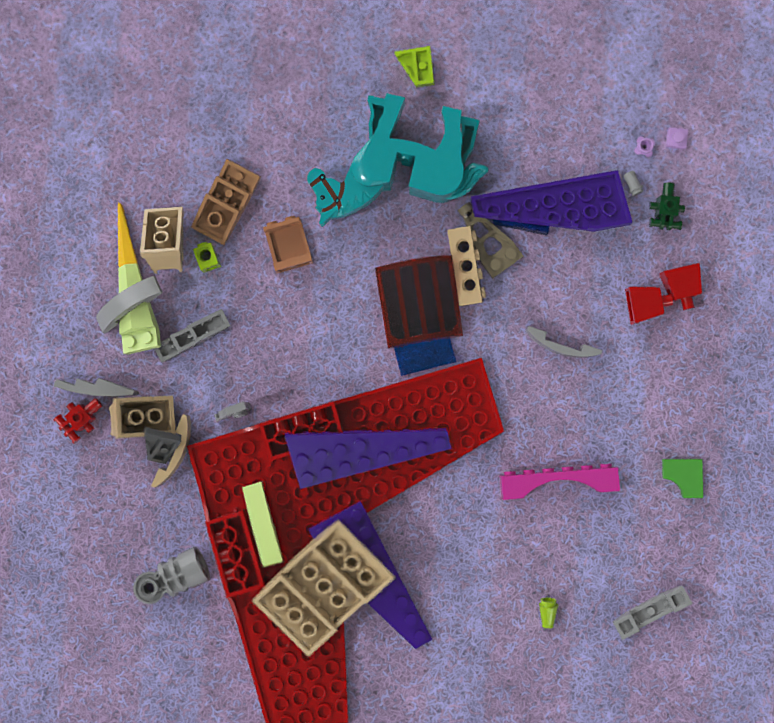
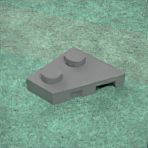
M243 401L224 408L214 416L216 422L232 416L240 418L248 415L247 411L251 410L249 402Z

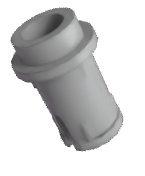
M630 171L623 175L630 190L629 194L636 196L643 192V185H640L635 171Z

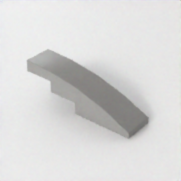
M220 309L188 325L187 328L170 335L169 338L161 341V347L154 349L161 363H164L217 335L231 325L223 310Z
M98 378L96 384L83 379H77L75 385L56 379L54 387L93 396L124 397L138 395V391L102 378Z

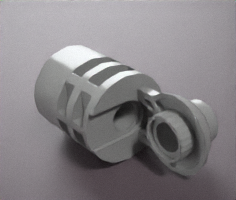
M194 546L179 553L178 557H170L168 562L162 561L158 563L157 572H145L139 575L134 582V595L142 603L153 604L158 602L166 592L171 597H175L179 592L188 591L189 587L194 588L209 581L210 573L203 555ZM148 582L154 585L155 589L153 592L147 589L146 585Z

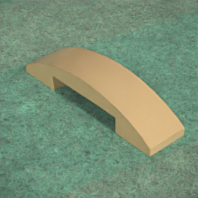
M182 415L175 433L182 435V442L175 450L168 468L158 469L151 485L154 488L165 483L175 473L185 457L191 436V420L188 415Z

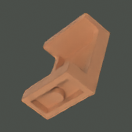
M289 216L285 218V221L279 223L272 221L263 227L277 274L313 264L300 217Z

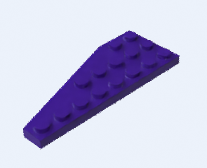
M618 170L471 196L470 198L474 217L591 232L632 224V218Z
M361 501L309 528L311 536L315 539L329 526L339 520L395 576L368 604L415 649L433 640Z

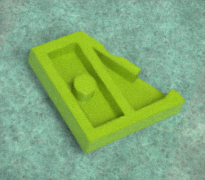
M430 46L395 51L396 58L416 88L435 85Z

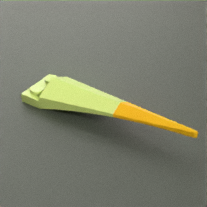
M118 202L120 293L143 279L132 245L123 205ZM150 302L141 303L119 319V334L122 336L123 354L129 355L161 347L159 326Z

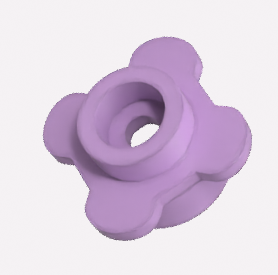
M638 137L636 140L637 147L634 149L635 154L651 157L655 141L650 138Z

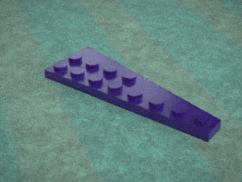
M446 428L413 431L403 429V431L384 430L372 432V430L343 431L342 433L303 432V434H285L300 489L451 449Z

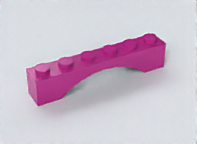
M611 463L600 464V468H593V465H583L579 470H574L573 466L562 467V471H554V468L542 469L543 472L535 473V469L523 470V474H516V471H505L504 475L500 476L501 499L503 500L522 499L538 486L556 480L578 481L598 492L620 491L618 467H612Z

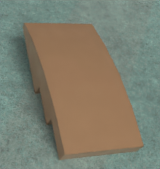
M226 159L209 193L205 194L191 228L225 245L262 176L230 159Z

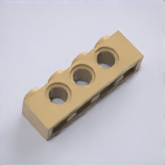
M471 226L449 229L447 231L459 306L483 303L486 293L485 288L481 287L480 284L483 274L482 269L478 268L477 265L480 255L479 250L475 249L474 242L477 241L476 231L472 230ZM463 242L469 243L470 246L469 250L465 253L459 249ZM466 261L472 262L473 265L472 269L468 272H465L462 268L463 263ZM468 280H474L476 284L475 288L471 291H468L465 287Z

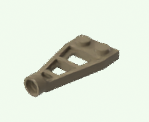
M470 202L458 210L465 225L471 226L472 230H474L473 226L478 222H481L488 229V233L482 238L477 236L474 246L475 249L479 250L482 266L492 279L523 257L515 243L486 218L474 217ZM489 237L495 238L502 245L501 250L494 255H488L484 248V241Z

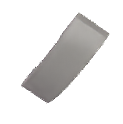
M155 276L128 287L103 306L96 316L103 333H107L119 324L118 320L143 302L149 303L163 293Z
M530 326L525 330L528 336L537 344L562 356L587 358L602 353V350L585 344L581 345L578 351L545 340L547 332Z
M681 585L658 594L616 618L613 624L622 640L639 632V629L672 611L677 612L691 605L692 602Z

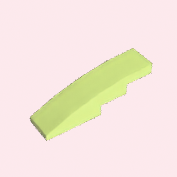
M262 482L242 487L263 567L283 562L275 525L272 521Z

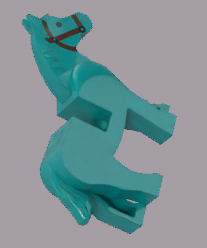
M386 93L384 99L368 95L367 102L371 112L369 119V141L355 155L345 180L338 182L335 179L326 178L321 169L314 168L308 173L307 181L317 197L315 209L321 215L319 221L321 227L325 226L331 219L343 218L365 208L380 196L383 191L391 190L398 162L408 167L413 165L409 182V195L436 203L449 202L471 191L475 184L489 171L487 166L477 163H471L464 169L468 158L473 153L480 120L461 116L462 110L443 106L441 118L445 132L440 145L434 150L416 142L392 139L405 106V97Z

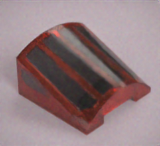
M452 255L405 260L375 268L388 349L438 339L445 340L463 337Z

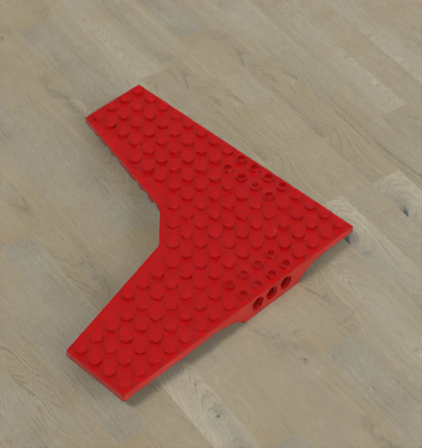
M482 358L332 401L187 446L202 500L205 524L226 598H228L240 632L265 723H349L345 628L343 622L337 628V631L308 657L253 602V599L290 560L313 540L309 528L361 501L366 513L504 432ZM446 428L451 449L300 489L285 434H303V432L342 433L343 431L372 430V432L384 430L403 431V429L413 431ZM262 482L283 559V562L263 567L242 488Z

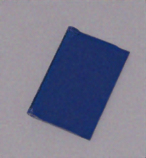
M447 325L392 338L401 376L456 362Z

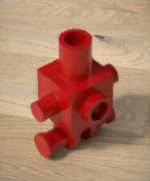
M94 398L86 406L85 404H78L76 406L71 402L66 406L70 411L64 416L66 421L62 414L53 419L59 425V430H64V436L69 437L73 444L81 439L75 431H83L85 429L90 433L95 429L91 425L96 420L93 414L103 407L97 398Z

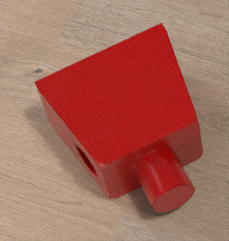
M700 263L659 273L668 295H672L673 301L681 300L683 310L695 308L692 297L702 294Z
M628 287L625 289L631 325L663 315L664 307L673 305L672 295L662 296L660 287Z

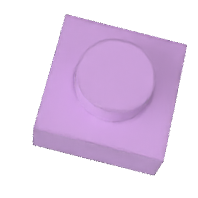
M669 127L666 148L685 150L687 147L688 129Z

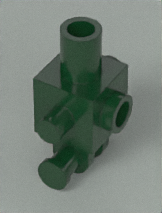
M663 183L662 195L656 199V202H650L649 209L655 210V217L659 219L650 218L649 227H658L661 230L666 227V230L682 229V221H673L679 215V212L684 213L685 205H679L680 197L674 196V183Z

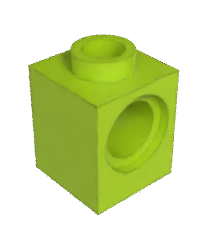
M202 242L197 245V248L193 249L199 268L203 273L222 267L214 245L211 242ZM206 252H210V259L204 261L202 259L203 254Z

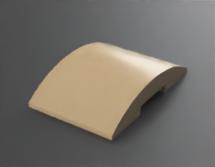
M338 520L290 560L258 593L253 602L309 657L337 631V628L364 603L367 604L395 576Z

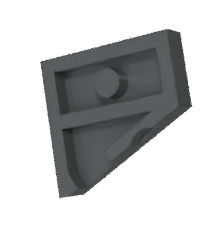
M147 427L144 429L147 460L166 464L182 442L181 435Z

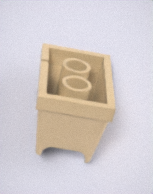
M183 207L144 210L140 255L142 258H145L155 274H157L158 270L163 269L183 271Z
M173 396L113 399V404L109 407L111 416L110 434L115 436L116 439L145 437V427L176 434Z

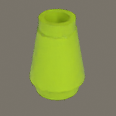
M541 598L539 603L542 627L550 629L554 627L558 609L557 600L554 598Z

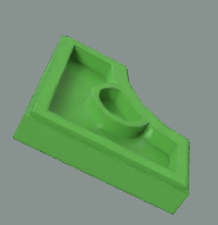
M662 459V478L674 482L679 487L682 498H703L702 459Z

